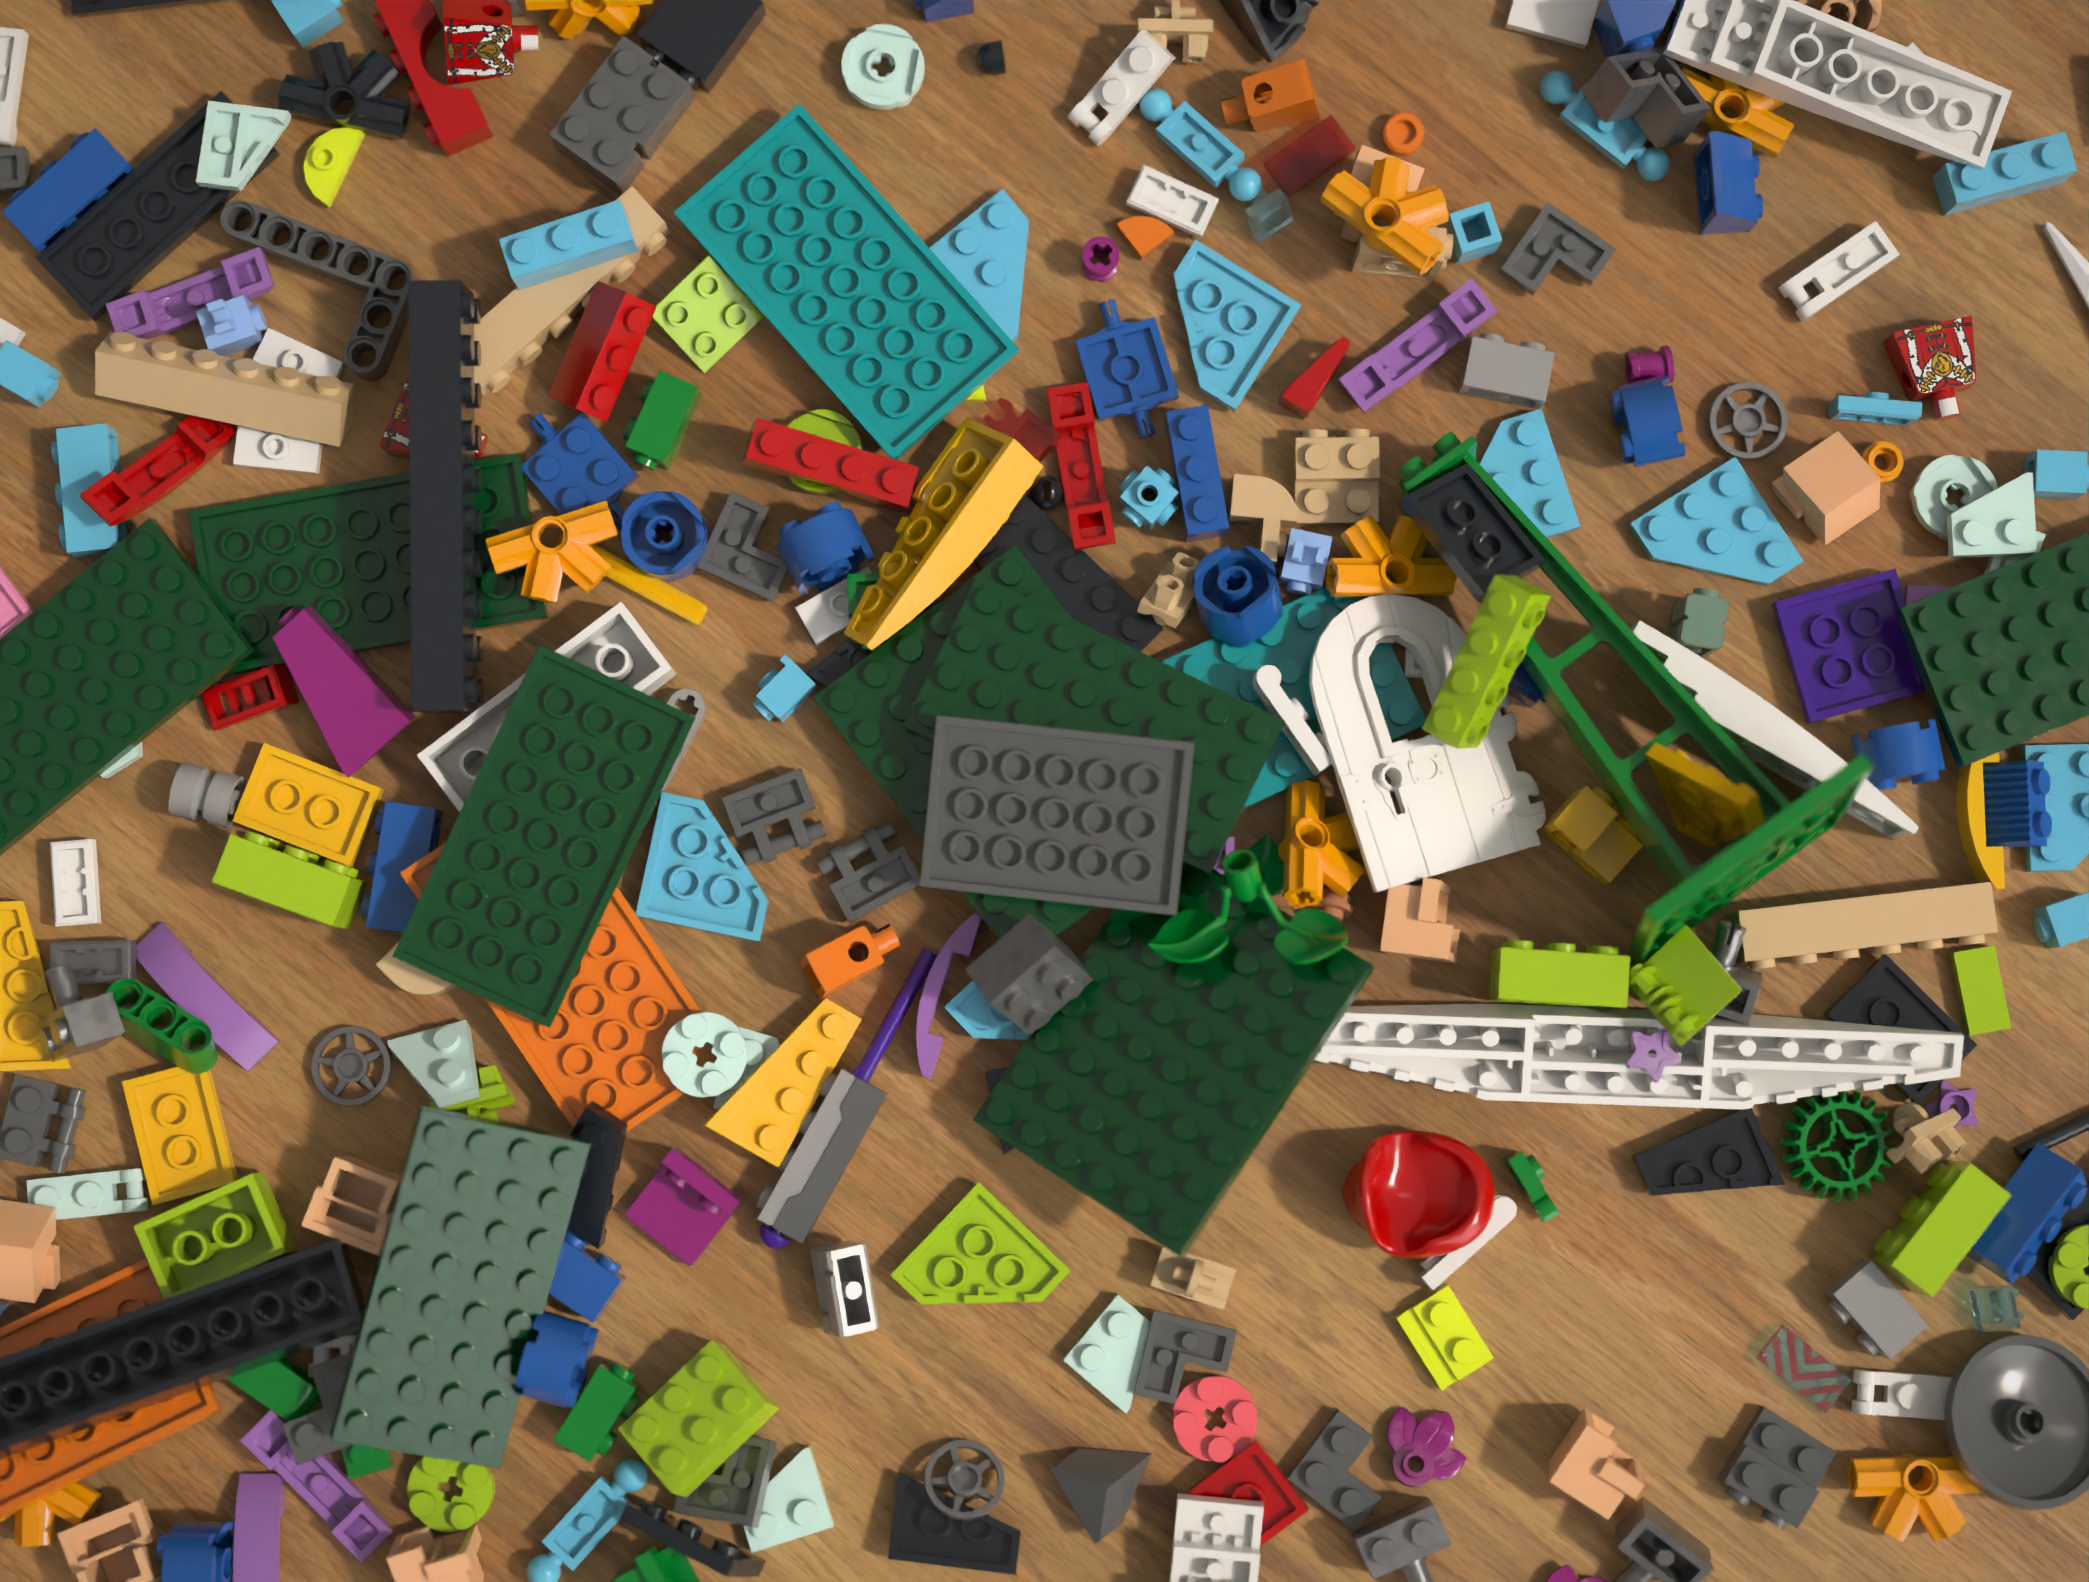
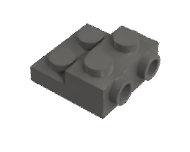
M1761 1405L1719 1474L1718 1479L1728 1485L1724 1493L1746 1507L1750 1500L1755 1501L1765 1508L1761 1516L1784 1530L1787 1523L1798 1528L1820 1491L1816 1488L1838 1452Z

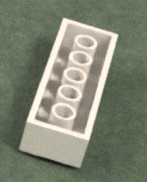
M622 602L618 603L555 651L647 695L652 694L677 675ZM525 674L417 754L418 758L459 812L469 795Z

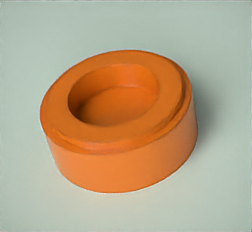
M1407 112L1392 115L1386 121L1382 130L1384 147L1391 154L1400 157L1415 153L1421 146L1424 138L1422 122L1415 115Z

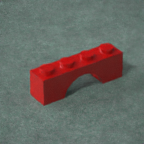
M375 0L379 12L373 14L374 19L383 37L391 35L396 48L391 50L390 54L400 74L408 72L413 85L407 87V91L417 111L424 108L430 122L424 124V128L433 147L441 145L448 157L494 137L480 105L470 88L445 86L434 80L428 73L427 52L431 41L443 28L432 1Z
M757 418L751 426L741 465L777 476L794 477L821 483L857 497L860 501L899 513L908 508L919 467L760 418Z

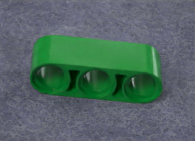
M123 978L109 986L106 993L112 992L127 1035L189 1073L201 1074L207 1072L215 1065L218 1053L212 1031L205 1022L137 980ZM135 1003L131 1007L121 1008L124 1004ZM159 1024H169L165 1028L155 1029V1027ZM195 1044H202V1045H203V1046L200 1047L199 1049H196V1050H188V1048L191 1047L192 1045H195Z
M286 1357L226 1378L288 1422L311 1414L321 1400L314 1378L308 1377L307 1372Z

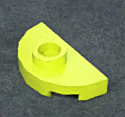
M349 127L329 130L319 136L307 151L303 166L305 181L316 199L329 208L363 141L365 134L362 130Z

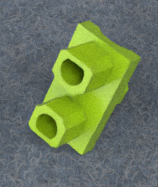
M491 1065L477 1070L479 1098L438 1108L433 1101L430 1102L431 1108L499 1121L496 1110L516 1105L514 1093L505 1084L500 1070L496 1065Z

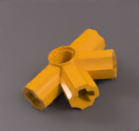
M525 0L527 11L551 9L548 19L549 25L557 31L558 36L572 40L575 35L583 33L593 17L619 36L628 35L633 32L634 27L641 21L642 12L638 5L652 4L654 0Z
M1686 68L1682 69L1686 77L1710 106L1709 111L1701 121L1707 123L1711 131H1719L1750 139L1753 148L1775 159L1777 158L1795 125L1771 112L1785 104V102L1710 73L1709 81ZM1731 108L1738 113L1739 117L1727 118L1720 110Z
M1385 157L1384 159L1375 160L1369 188L1345 170L1337 173L1321 195V203L1359 230L1368 246L1387 251L1419 276L1427 273L1442 253L1444 244L1425 231V229L1446 223L1449 219L1446 200L1441 189L1435 184L1406 194L1411 166L1405 164L1399 158ZM1383 219L1390 222L1391 225L1379 227L1373 221Z
M606 500L556 517H544L538 520L537 523L487 538L485 541L497 575L527 565L521 596L557 604L563 573L587 594L605 577L612 566L589 545L617 537L618 534ZM550 527L559 528L564 535L562 543L555 548H547L540 541L543 531Z
M1372 515L1363 518L1340 535V538L1354 558H1331L1327 562L1325 582L1326 590L1330 592L1331 597H1370L1377 595L1449 597L1454 593V586L1457 580L1456 574L1443 558H1421L1428 539L1410 517L1403 515L1396 519L1388 538ZM1385 571L1390 572L1395 577L1396 584L1389 581Z
M1309 780L1298 783L1292 782L1286 790L1285 838L1280 842L1278 848L1279 856L1284 862L1283 897L1288 900V905L1300 908L1319 904L1322 900L1323 883L1343 898L1365 871L1364 867L1346 854V852L1360 849L1348 813L1324 818L1325 791L1320 788V783Z
M1905 1453L1894 1457L1849 1458L1847 1466V1482L1852 1496H1881L1868 1523L1902 1542L1907 1537L1917 1516L1933 1541L1949 1538L1961 1530L1966 1521L1950 1494L1982 1493L1964 1475L1953 1455L1919 1456L1913 1453ZM1921 1465L1923 1475L1920 1482L1910 1485L1908 1476L1911 1469Z
M77 1481L0 1519V1522L15 1514L14 1546L55 1544L56 1515L75 1526L84 1523L95 1512L102 1494L81 1481Z

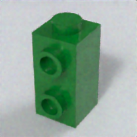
M660 370L655 380L650 378L647 381L640 401L644 403L638 418L633 416L630 419L623 439L627 441L625 447L630 454L634 455L632 459L634 463L652 471L656 470L657 465L669 470L702 396L698 386Z
M614 1361L612 1365L606 1362L602 1363L554 1440L588 1462L596 1458L597 1454L605 1457L618 1437V1434L612 1431L620 1417L628 1420L641 1400L639 1396L635 1395L641 1385L633 1380L636 1374L617 1361Z

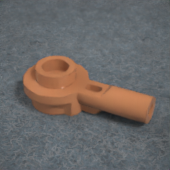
M1323 889L1322 900L1316 906L1303 907V909H1318L1328 912L1340 922L1343 921V918L1350 917L1353 914V907L1350 905L1351 896L1346 894L1341 898L1331 889ZM1283 893L1271 896L1277 907L1288 909L1300 908L1288 905V900L1283 897Z

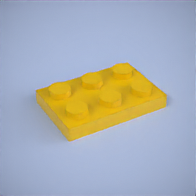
M264 743L232 821L353 867L384 789L351 776L348 778L344 773Z
M174 1067L122 1082L152 1205L217 1189L238 1180L211 1069L201 1074H192L180 1067Z

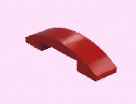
M1088 382L1047 388L1052 428L1074 551L1116 544Z
M190 415L177 424L173 435L119 474H116L114 471L107 474L82 492L80 498L109 527L122 523L148 509L191 478L236 436L237 430L230 423Z

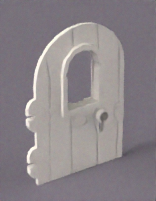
M1403 595L1370 596L1349 605L1326 626L1317 640L1310 663L1309 685L1313 706L1374 893L1539 846L1541 843L1536 830L1541 828L1546 820V809L1543 801L1532 804L1529 801V796L1536 797L1540 793L1537 782L1525 771L1516 770L1507 743L1514 738L1517 732V722L1514 713L1508 712L1501 716L1499 710L1511 705L1508 695H1505L1502 702L1498 705L1490 722L1488 733L1478 748L1456 749L1432 734L1411 741L1405 739L1392 743L1369 672V657L1375 646L1379 643H1394L1396 641L1411 651L1416 662L1423 669L1422 677L1433 707L1466 637V634L1456 621L1448 617L1438 607L1416 597ZM1385 775L1389 776L1391 785L1385 780ZM1389 791L1395 792L1402 814H1396Z

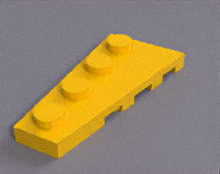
M25 901L0 902V1071L72 1069L69 1058L52 1062L50 1054L43 1051L39 1042L38 1030L41 1028L39 1022L52 1014L55 1006L47 977L44 975L45 970Z
M823 998L786 1036V1039L776 1050L767 1056L758 1066L757 1070L729 1096L728 1100L719 1110L710 1116L703 1126L769 1164L779 1167L799 1132L804 1118L812 1109L821 1088L834 1070L862 1019L827 998Z

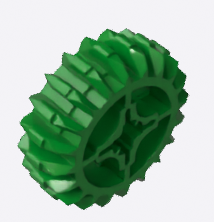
M1855 1090L1849 1094L1848 1098L1846 1097V1091L1838 1092V1095L1832 1097L1817 1095L1818 1103L1812 1096L1803 1097V1104L1807 1111L1805 1112L1802 1108L1793 1106L1790 1112L1798 1119L1797 1122L1783 1121L1782 1127L1785 1130L1792 1131L1791 1138H1779L1780 1145L1791 1146V1152L1781 1155V1161H1795L1796 1163L1787 1172L1788 1176L1796 1178L1804 1174L1799 1183V1188L1807 1191L1815 1184L1813 1196L1817 1199H1823L1827 1192H1829L1830 1201L1839 1203L1844 1192L1845 1197L1849 1201H1856L1858 1197L1857 1187L1864 1194H1871L1873 1189L1869 1179L1877 1183H1883L1885 1177L1878 1171L1879 1167L1891 1169L1894 1166L1891 1160L1883 1158L1884 1152H1888L1896 1147L1894 1144L1885 1143L1884 1137L1892 1136L1895 1133L1894 1128L1880 1127V1124L1888 1118L1887 1113L1878 1112L1871 1115L1876 1107V1101L1874 1099H1867L1861 1104L1862 1093ZM1835 1109H1841L1854 1115L1861 1122L1865 1131L1850 1133L1845 1128L1842 1119H1837ZM1822 1115L1823 1121L1820 1122V1137L1817 1141L1806 1146L1810 1127ZM1834 1135L1836 1138L1854 1140L1845 1143V1148H1839L1842 1151L1841 1154L1836 1151L1821 1149L1829 1147L1830 1141H1835L1832 1138ZM1868 1145V1153L1863 1165L1853 1174L1852 1169L1855 1168L1854 1156L1856 1151ZM1826 1157L1830 1161L1833 1170H1838L1840 1180H1831L1821 1175L1813 1167L1809 1159Z

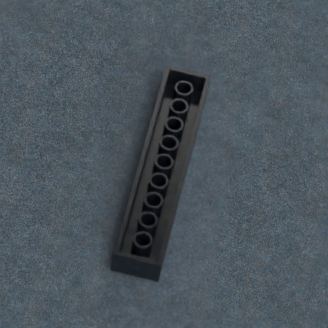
M409 280L412 711L426 714L473 713L477 710V704H482L484 699L482 678L477 679L476 662L483 661L484 651L482 636H476V619H482L483 598L482 594H476V577H482L483 559L482 553L476 552L475 536L482 534L483 526L481 510H475V493H481L482 491L481 468L475 467V451H480L482 447L481 426L475 425V408H481L482 395L480 383H474V366L481 365L480 341H474V324H480L481 306L480 300L474 299L473 292L461 280Z
M336 1238L0 1358V1460L357 1332L365 1302L347 1245Z

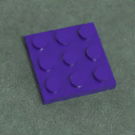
M1896 569L1783 599L1771 604L1807 724L1926 691L1894 610L1906 606Z

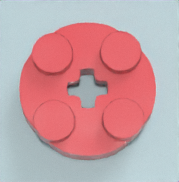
M1205 1376L1190 1381L1178 1393L1176 1404H1173V1428L1178 1441L1188 1453L1198 1459L1216 1462L1228 1461L1248 1446L1255 1435L1257 1410L1251 1395L1243 1385L1228 1376ZM1217 1407H1220L1224 1410L1222 1418L1226 1423L1223 1427L1214 1426L1212 1430L1205 1427L1207 1419L1203 1416L1204 1411L1207 1408L1215 1411Z

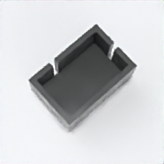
M623 35L550 132L549 136L556 149L622 195L644 167L639 154L633 150L638 144L642 155L650 159L696 97L688 81L661 62L657 66L653 56Z

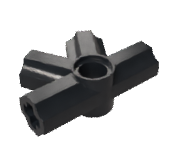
M327 42L317 45L316 48L308 51L317 81L286 74L285 79L281 83L278 109L287 110L292 115L331 123L337 128L349 127L400 140L403 139L407 131L410 113L409 102L383 97L400 79L401 75L384 56L374 49L352 71L343 42ZM340 101H354V107L349 113L345 115L335 113L336 105Z

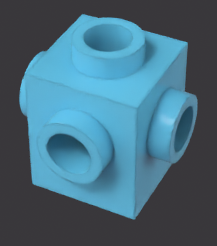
M1146 466L1140 474L1133 470L1118 488L1123 493L1119 498V506L1122 508L1121 515L1135 527L1140 528L1143 525L1150 532L1157 523L1165 526L1179 509L1175 504L1179 492L1174 488L1177 482L1161 468L1154 472L1150 467ZM1145 488H1150L1157 494V498L1154 501H1146L1142 498L1141 492Z

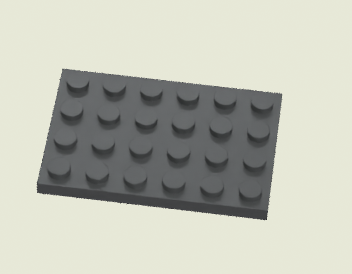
M937 715L920 886L1177 915L1195 742Z

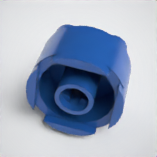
M1668 374L1618 385L1617 391L1611 392L1612 401H1610L1614 424H1623L1624 431L1620 432L1621 441H1619L1624 465L1632 463L1634 468L1685 456V443L1679 444L1677 432H1682L1683 430L1672 385L1668 386Z
M655 491L641 495L629 505L621 523V541L628 558L646 575L665 582H672L693 573L705 553L710 538L707 524L697 507L685 496L670 491ZM661 529L666 532L671 531L673 539L669 543L665 541L659 542L660 538L657 533Z
M840 502L826 504L817 511V516L803 523L801 520H794L779 529L782 538L777 544L778 551L798 592L801 594H809L806 587L816 585L819 592L827 590L847 579V574H855L861 571L858 564L865 558L870 564L875 557L854 512L851 509L842 508Z
M1230 546L1222 547L1209 553L1196 567L1193 585L1195 601L1201 623L1213 637L1228 642L1233 647H1245L1251 641L1267 634L1282 617V598L1275 567L1271 559L1261 550L1250 546H1244V550H1231Z
M1936 719L1926 722L1927 729L1920 730L1919 721L1870 730V734H1868L1869 740L1861 741L1859 733L1851 735L1854 757L1856 758L1863 753L1874 767L1867 780L1879 791H1884L1897 787L1895 780L1911 777L1912 785L1940 779L1938 771L1946 770Z
M544 1311L543 1315H537L532 1329L539 1330L537 1338L531 1339L530 1342L527 1341L515 1386H517L515 1394L566 1408V1406L573 1408L578 1393L582 1392L589 1370L585 1365L589 1354L593 1353L599 1329L591 1327V1324Z
M178 1521L173 1525L169 1533L160 1534L157 1543V1555L162 1560V1577L158 1582H233L234 1536H232L230 1530L234 1529V1523Z

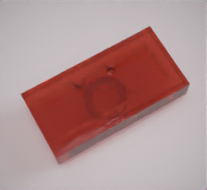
M1330 115L1265 161L1263 166L1288 199L1353 153L1356 147L1333 116Z

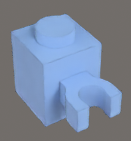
M244 295L227 301L219 299L207 303L206 308L196 311L208 350L214 351L218 355L228 356L260 345L264 337L262 330L267 329V322L260 305L254 306Z
M1291 528L1288 534L1285 557L1283 558L1278 583L1286 584V591L1299 595H1311L1312 590L1317 591L1321 589L1333 537Z

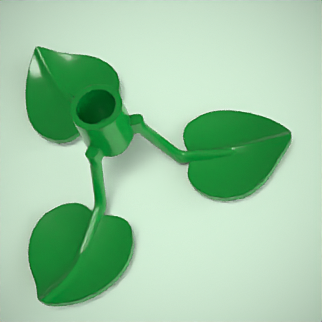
M1265 834L1249 850H1235L1224 857L1222 867L1227 884L1220 888L1222 901L1220 914L1217 918L1207 909L1191 908L1184 910L1170 918L1148 945L1155 954L1178 963H1196L1215 956L1226 946L1229 940L1227 932L1221 926L1227 921L1231 896L1242 902L1252 901L1258 896L1262 897L1279 927L1284 929L1275 937V950L1282 959L1294 964L1312 963L1332 955L1348 943V934L1344 925L1335 916L1318 909H1303L1293 916L1291 922L1283 918L1271 896L1283 893L1284 862L1279 856V847Z

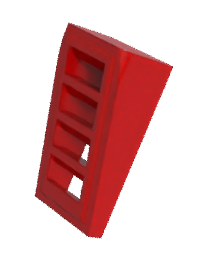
M1342 336L1282 391L1277 403L1302 419L1308 418L1348 352L1350 340Z
M272 664L208 688L201 693L213 731L240 724L299 703L287 665ZM255 683L258 684L264 702L260 705L253 686ZM237 689H241L247 710L243 711ZM222 694L226 695L232 713L228 717L220 698Z

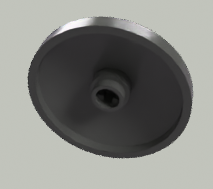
M2014 1335L1996 1339L1970 1353L1957 1368L1951 1379L1944 1408V1422L1948 1443L1964 1475L1977 1489L1989 1498L2005 1506L2020 1510L2055 1508L2080 1497L2089 1489L2088 1367L2075 1354L2060 1344L2046 1338L2030 1335Z

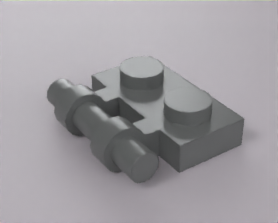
M801 768L722 798L736 837L740 838L751 833L755 837L757 844L742 850L747 865L764 860V863L776 860L777 854L798 846L800 850L812 846L811 841L827 836L821 820L806 826L803 822L801 814L817 808ZM789 820L793 831L772 839L769 838L766 831L767 827Z
M890 820L876 828L873 825L862 830V836L843 846L838 843L829 848V854L816 860L823 875L836 868H839L844 878L831 884L829 887L849 923L856 921L920 885L921 877L904 846L902 845L888 853L883 844L897 836ZM872 849L877 860L855 871L850 861Z
M15 1074L0 1131V1159L40 1167L43 1152H48L52 1154L48 1170L65 1174L69 1158H74L77 1145L73 1144L78 1121H83L86 1108L82 1107L86 1090L69 1087L66 1101L61 1102L57 1101L61 1084ZM53 1114L61 1116L56 1139L47 1138Z

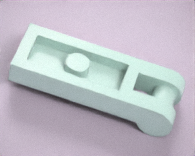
M143 1168L26 1180L28 1203L55 1207L56 1220L150 1210L149 1197L144 1198L143 1181L146 1178ZM117 1183H126V1200H118Z

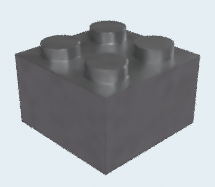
M1031 913L1025 916L965 969L989 1003L1029 1036L1035 1030L1047 1024L1051 1016L1068 1001L1076 998L1083 988L1093 980L1070 948Z

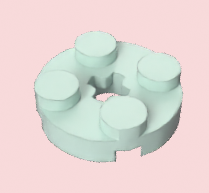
M888 24L873 25L866 28V31L860 33L856 38L854 36L848 42L842 56V74L850 95L861 104L879 110L904 107L911 102L913 96L919 91L923 83L925 74L924 57L918 44L904 29ZM882 58H888L890 66L895 67L894 71L887 73L885 77L878 76L877 71L872 69L873 63L880 64Z
M1946 455L1934 460L1922 469L1914 485L1911 487L1910 500L1915 516L1921 525L1940 539L1948 540L1946 516L1996 490L1998 485L1992 472L1979 460L1971 457ZM1947 487H1950L1953 491L1960 488L1964 492V496L1960 499L1963 504L1962 507L1958 508L1955 504L1949 505L1945 499L1948 496L1946 492Z
M708 1011L690 1014L676 1022L667 1033L662 1046L663 1069L679 1090L695 1097L718 1096L733 1087L742 1076L748 1057L745 1039L737 1025L724 1015ZM706 1042L713 1045L712 1053L717 1056L714 1063L707 1061L704 1066L698 1065L696 1063L698 1057L692 1053L695 1046L702 1048Z

